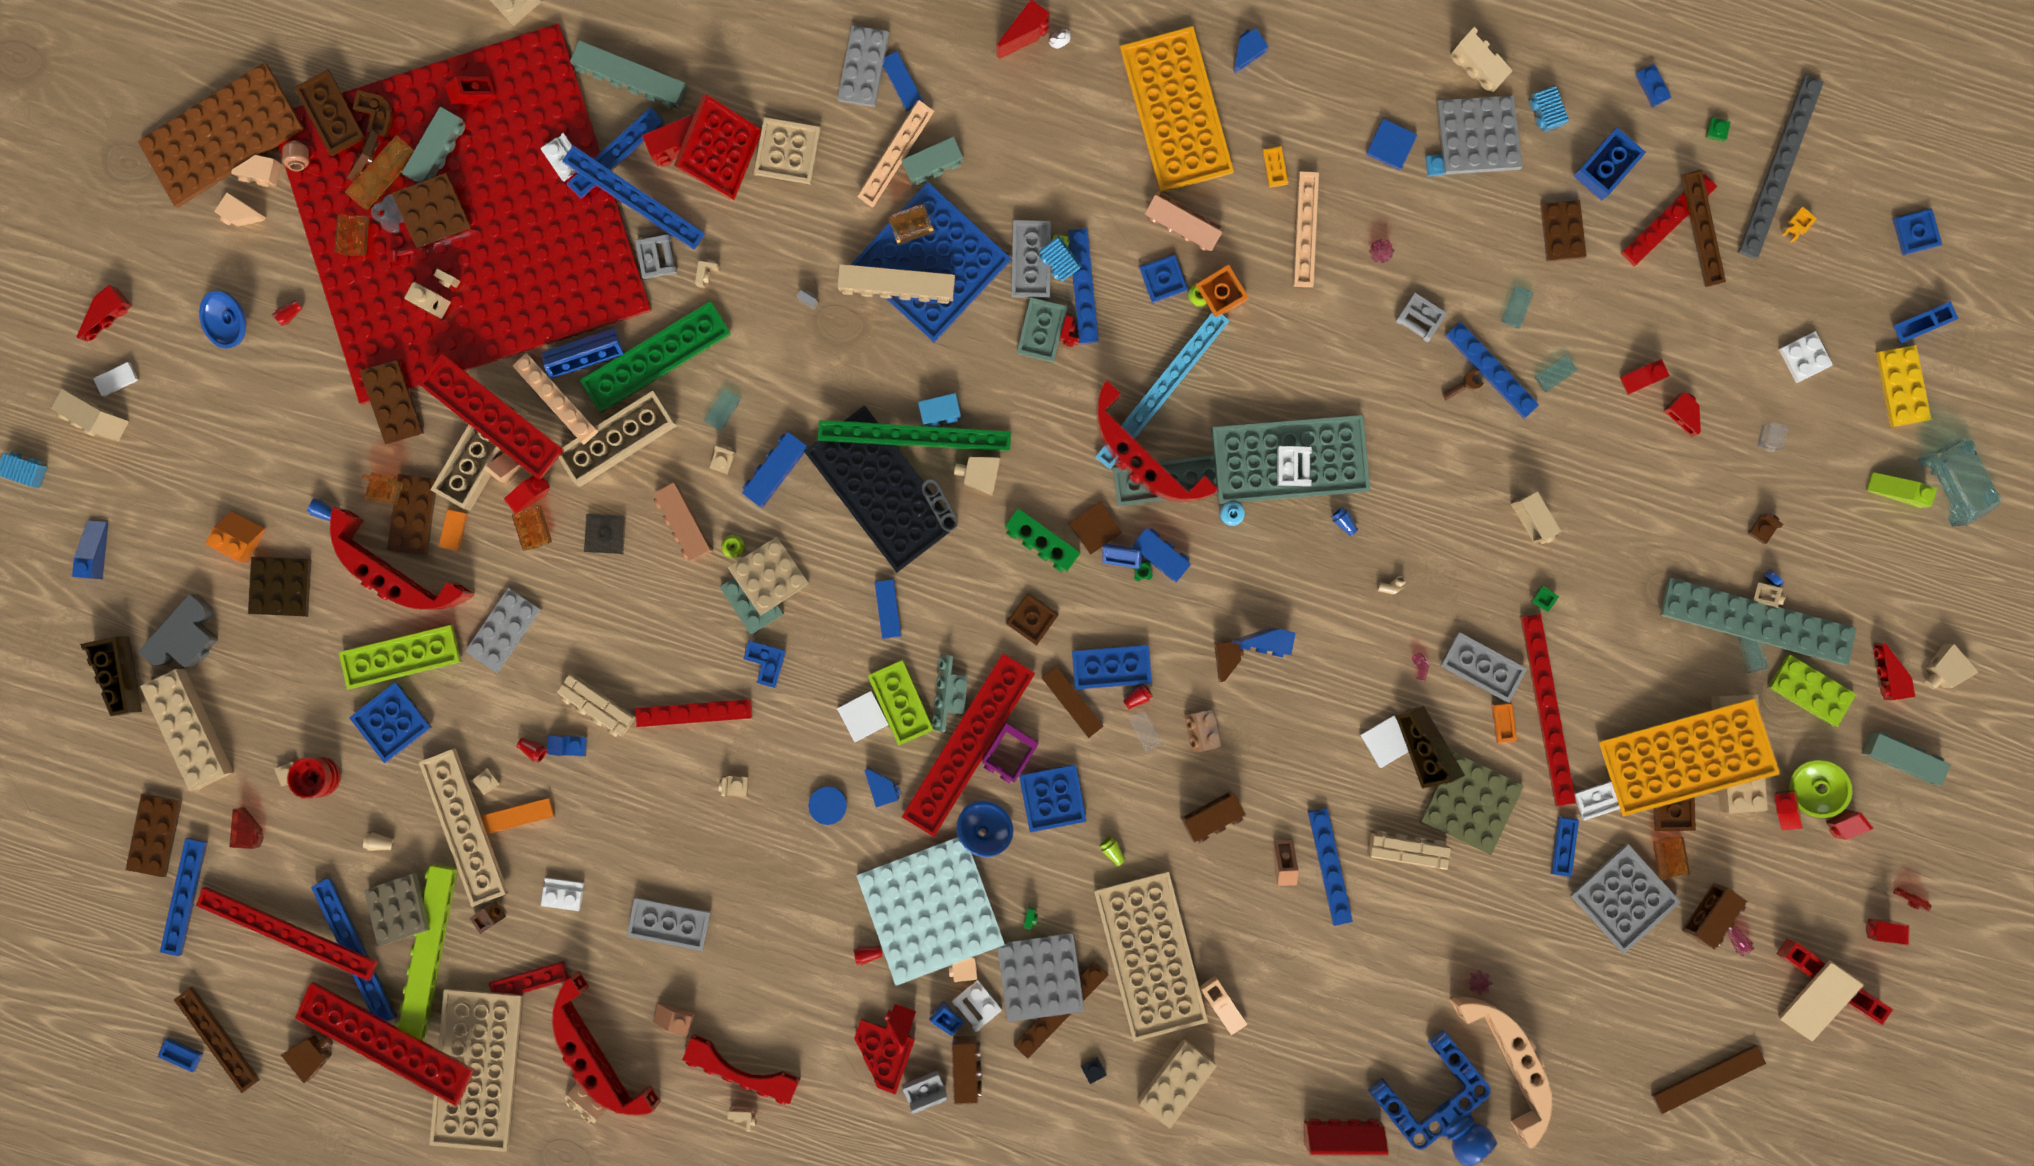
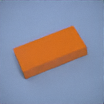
M447 510L438 547L455 551L460 550L468 514Z
M1512 702L1492 704L1496 742L1517 741Z

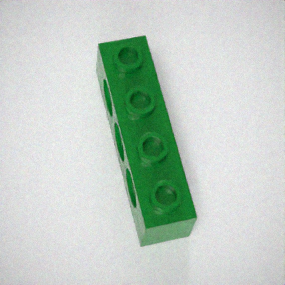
M1019 508L1005 526V529H1007L1006 534L1013 539H1016V537L1021 539L1024 547L1030 551L1032 548L1039 552L1037 554L1038 557L1045 562L1049 559L1054 563L1053 567L1061 573L1063 571L1068 572L1080 555L1079 551ZM1023 526L1031 528L1032 532L1029 536L1021 534L1020 529ZM1044 537L1047 540V545L1045 547L1037 546L1036 539ZM1060 548L1063 552L1062 557L1054 558L1051 553L1052 550Z

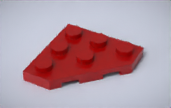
M861 1019L854 1037L855 1042L859 1046L862 1057L873 1076L877 1088L896 1095L915 1038L908 1035L903 1052L899 1053L886 1027Z

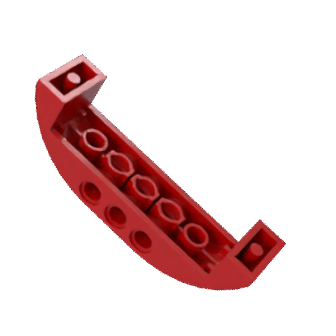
M1107 380L1103 384L1098 398L1096 422L1102 443L1116 460V466L1122 471L1125 469L1129 473L1128 477L1135 484L1139 483L1147 491L1168 501L1180 503L1195 502L1215 494L1219 489L1205 476L1187 492L1107 413V410L1121 395ZM1124 446L1126 453L1118 452L1117 447ZM1131 460H1138L1140 462V466L1134 467L1131 464ZM1145 473H1151L1154 480H1147Z
M333 508L330 518V536L337 557L352 575L362 581V586L369 590L374 589L378 592L377 596L387 601L389 599L396 604L413 609L444 610L465 603L474 596L473 592L461 584L447 582L438 596L434 595L352 540L364 520L348 509Z
M578 971L562 985L553 1007V1034L557 1046L563 1055V1062L566 1066H570L573 1071L574 1080L580 1083L586 1093L602 1107L624 1115H646L652 1113L661 1101L651 1085L632 1098L630 1097L571 1002L572 999L589 988L581 972Z

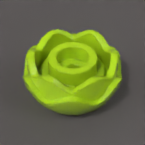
M1197 283L1189 288L1188 299L1195 306L1206 305L1207 303L1202 295H1198L1199 290L1196 287Z
M728 535L721 543V550L728 558L740 557L745 549V542L739 535Z

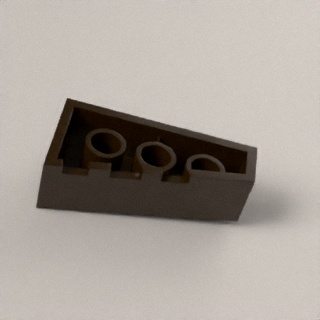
M129 636L111 637L80 644L82 650L86 651L88 656L86 660L89 666H92L96 675L94 679L102 689L101 695L110 716L142 712Z
M1424 706L1412 708L1396 715L1422 789L1452 783L1465 776Z

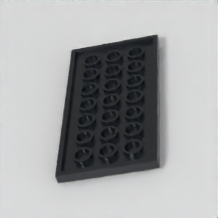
M865 405L844 420V422L879 424ZM818 440L804 451L896 573L950 533L942 528L922 491L924 482L896 445ZM926 487V492L932 494L929 488ZM938 501L935 504V509L938 511L944 510ZM947 518L944 521V525L947 528H951L955 524L952 518Z

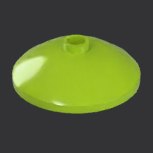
M1813 760L1804 763L1793 773L1789 784L1790 791L1797 790L1800 810L1816 818H1829L1838 815L1849 805L1853 794L1852 783L1848 774L1837 764L1826 760ZM1819 784H1824L1826 790H1820Z

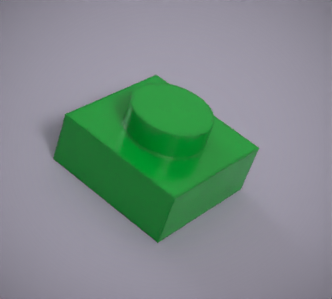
M1712 117L1709 120L1705 138L1725 142L1731 122Z
M1541 586L1531 602L1547 613L1559 596L1545 586Z
M1028 906L1023 928L1031 930L1032 925H1036L1038 914L1035 913L1034 907Z

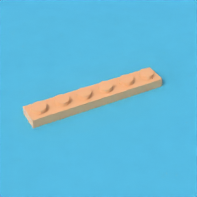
M920 100L916 101L856 197L870 207L875 206L901 165V160L906 157L934 113L932 109Z
M1299 172L1294 287L1314 286L1318 172Z
M527 353L512 365L582 444L587 443L598 433L595 427Z

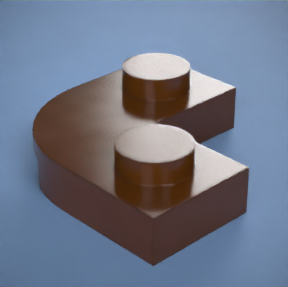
M357 90L353 109L358 112L371 114L367 132L370 133L373 130L379 133L378 136L388 138L393 119V111L390 104L379 95Z

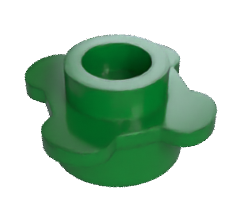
M1146 561L1141 564L1139 569L1133 568L1136 581L1152 579L1151 563Z

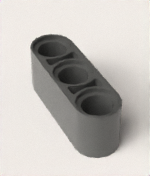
M934 480L925 481L922 485V491L940 525L947 532L955 531L958 527V520L940 486ZM929 484H934L936 486L935 493L928 494L926 487ZM938 501H943L946 507L944 510L938 511L935 509V504ZM953 518L955 520L954 526L951 528L945 527V519Z

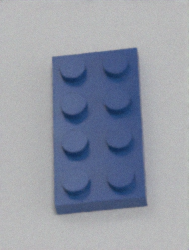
M1149 645L1072 651L1075 690L1152 683Z

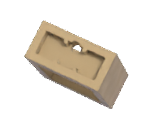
M1538 491L1527 494L1511 503L1512 508L1533 543L1540 542L1544 544L1558 538L1556 534L1560 533L1561 530Z

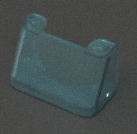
M1960 438L1918 458L1922 467H1931V475H1937L1952 505L1949 511L1954 514L1948 518L1952 527L1973 523L2000 506L2001 496L1996 492L1972 440Z

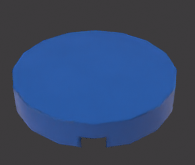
M831 786L822 787L816 790L810 797L809 812L813 819L820 824H835L845 815L847 801L839 789Z

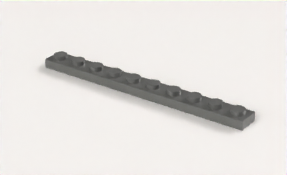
M1807 75L1802 79L1739 247V254L1753 259L1759 258L1822 89L1823 81Z

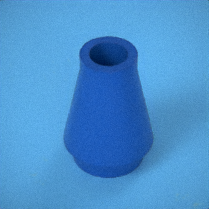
M314 498L309 504L307 512L311 516L330 521L333 509L321 499Z
M1341 507L1332 514L1333 522L1349 536L1358 531L1349 511L1345 510L1344 507Z

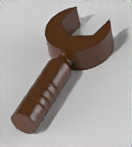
M1471 370L1464 377V383H1460L1443 393V398L1448 400L1465 390L1466 387L1472 390L1480 388L1484 383L1476 384L1472 381L1473 374L1480 371Z

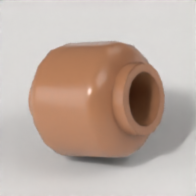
M290 141L282 148L284 165L293 171L303 170L309 164L308 147L299 141Z

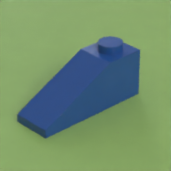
M87 521L74 556L72 577L103 579L108 522Z

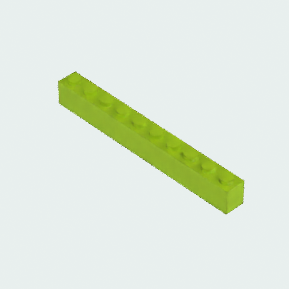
M440 864L431 865L425 874L427 883L426 887L422 890V898L430 930L414 935L416 940L410 952L412 961L407 968L408 982L405 983L403 988V994H405L404 1002L401 1003L399 1009L401 1018L396 1027L424 1042L426 1040L458 873L456 867Z

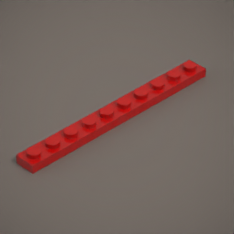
M1541 614L1520 617L1554 803L1557 807L1575 804L1576 799Z
M204 887L196 903V906L351 974L365 980L372 979L378 963L377 960L234 898Z

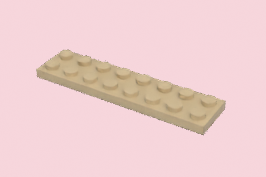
M456 748L420 761V768L471 907L507 894L506 884Z

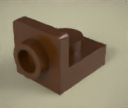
M1772 513L1759 516L1748 534L1762 544H1767L1776 529L1781 528L1784 524L1779 521V517Z
M495 901L473 915L470 920L481 934L503 920L506 915Z

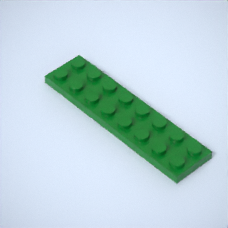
M710 301L582 378L580 382L599 413H603L729 337L731 333Z

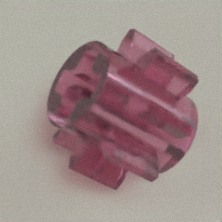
M1380 239L1371 245L1369 253L1375 262L1380 261L1384 263L1392 258V252L1395 250L1392 248L1389 240L1384 242Z
M1478 970L1477 974L1470 972L1471 978L1466 981L1472 985L1469 990L1474 992L1477 989L1478 995H1481L1483 991L1489 993L1488 987L1493 984L1487 980L1490 975L1485 973L1482 976L1481 970ZM1480 979H1481V980L1483 981V983H1479V986H1478V985L1476 984V982H1480Z

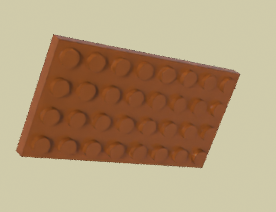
M263 62L145 136L138 143L175 207L179 208L230 176L232 169L254 155H264L305 128L269 65Z

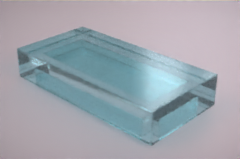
M1515 286L1501 322L1520 329L1534 292Z
M1565 355L1534 378L1543 391L1547 392L1575 373L1577 368L1568 355Z
M724 389L704 421L721 432L741 402V399Z
M1738 637L1748 673L1769 668L1762 643Z

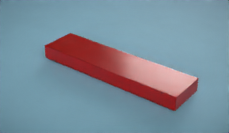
M562 961L489 982V987L492 993L519 995L565 982L569 977L565 962Z

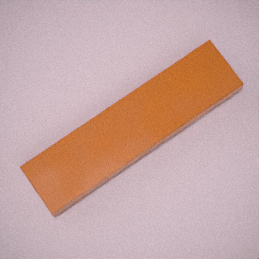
M551 798L482 815L481 819L487 834L554 817L555 814Z

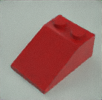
M1030 0L996 44L997 57L1001 59L1038 41L1041 36L1044 37L1050 29V13L1035 1Z

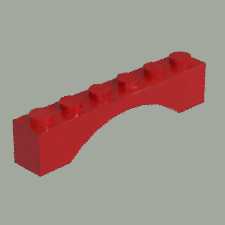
M1787 938L1776 953V955L1811 979L1825 965L1824 962L1809 950ZM1860 989L1847 1003L1871 1021L1882 1026L1893 1011L1888 1005L1863 989Z
M695 1034L691 1037L682 1058L690 1067L696 1068L698 1066L703 1068V1071L707 1074H717L722 1076L721 1079L726 1082L734 1081L739 1083L741 1088L746 1090L751 1088L757 1091L758 1095L775 1098V1101L782 1105L786 1103L790 1105L801 1079L784 1071L765 1075L741 1071L728 1063L719 1054L712 1041Z

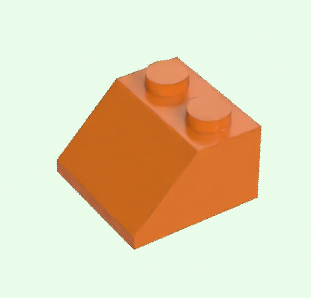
M1229 265L1196 284L1197 289L1215 318L1235 309L1249 298Z
M231 511L213 527L205 544L238 562L248 563L266 529Z

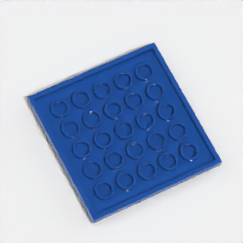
M927 182L850 265L955 275L954 300L949 301L948 304L938 303V300L930 299V302H922L918 298H911V300L899 299V296L885 298L935 343L1007 266L1012 258Z

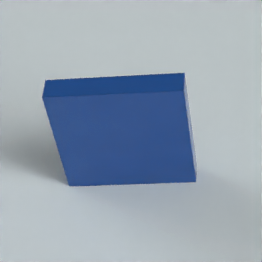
M1383 119L1366 155L1401 170L1417 134Z
M1932 208L1892 219L1902 255L1942 245Z
M1175 254L1139 267L1151 303L1188 291Z

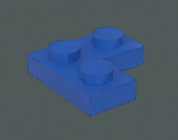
M748 641L744 660L762 664L757 683L776 688L786 651Z

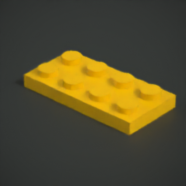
M1917 345L1877 352L1876 358L1890 428L1932 420Z

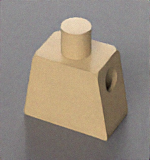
M415 282L412 283L404 298L441 319L451 303ZM438 301L436 308H433L434 303Z
M969 457L967 465L956 463L954 475L964 476V485L993 495L1000 458Z
M1944 644L1926 666V669L1932 676L1925 683L1933 690L1939 685L1943 688H1953L1977 674L1978 670L1955 644Z

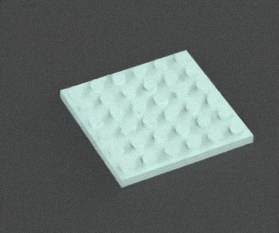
M958 837L856 875L896 986L1005 945L973 855L961 844Z

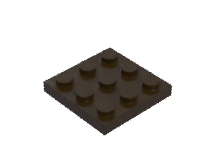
M251 557L248 614L308 617L311 559Z

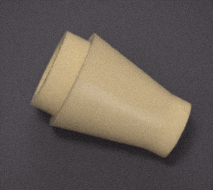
M374 832L366 833L363 848L368 851L392 850L394 839Z

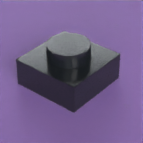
M1098 1056L1081 1065L1089 1084L1107 1076Z

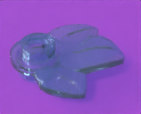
M392 195L386 196L382 203H377L372 207V217L381 223L383 229L391 233L399 232V223L404 222ZM381 210L385 211L383 216L379 215Z

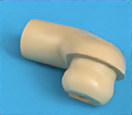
M1398 576L1389 584L1379 582L1377 591L1396 594L1405 587L1406 579L1403 576Z

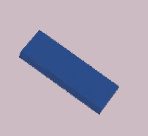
M896 51L886 56L883 67L906 111L912 109L917 100L923 103L898 52Z
M894 579L875 582L882 639L901 637Z
M1558 816L1551 874L1572 877L1579 819Z

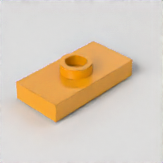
M1282 146L1263 149L1262 153L1269 188L1288 185Z

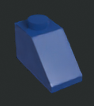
M1256 28L1252 31L1246 30L1240 35L1233 69L1235 74L1268 50V44Z
M871 768L864 770L876 807L899 800L901 791L899 785H895L894 780Z

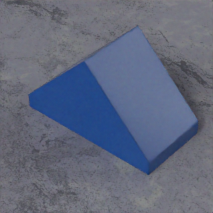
M945 1001L929 1017L931 1023L951 1036L965 1023Z

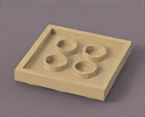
M764 117L754 174L811 185L821 128Z
M777 537L728 567L760 616L809 584Z

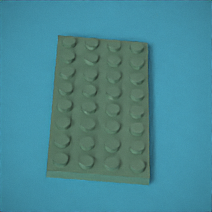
M1363 415L1211 428L1216 486L1219 489L1217 491L1218 504H1225L1231 501L1241 503L1370 491ZM1278 446L1312 447V453L1310 454V480H1312V486H1277ZM1298 453V479H1302L1301 453Z

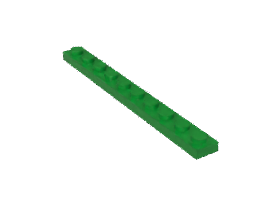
M819 420L818 440L1010 452L1011 432Z

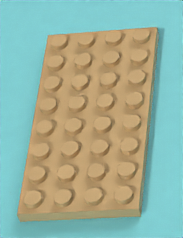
M1169 871L1094 890L1133 1042L1208 1023Z
M444 989L438 1049L475 1070L458 1106H453L434 1095L429 1145L501 1152L509 1150L523 995Z

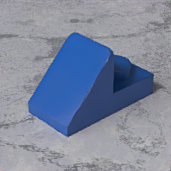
M548 735L547 754L555 756H586L587 737Z

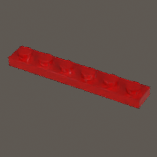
M1704 173L1703 178L1708 196L1718 186ZM1683 192L1621 252L1633 266H1636L1689 215L1685 193Z
M751 699L635 708L636 727L751 719Z

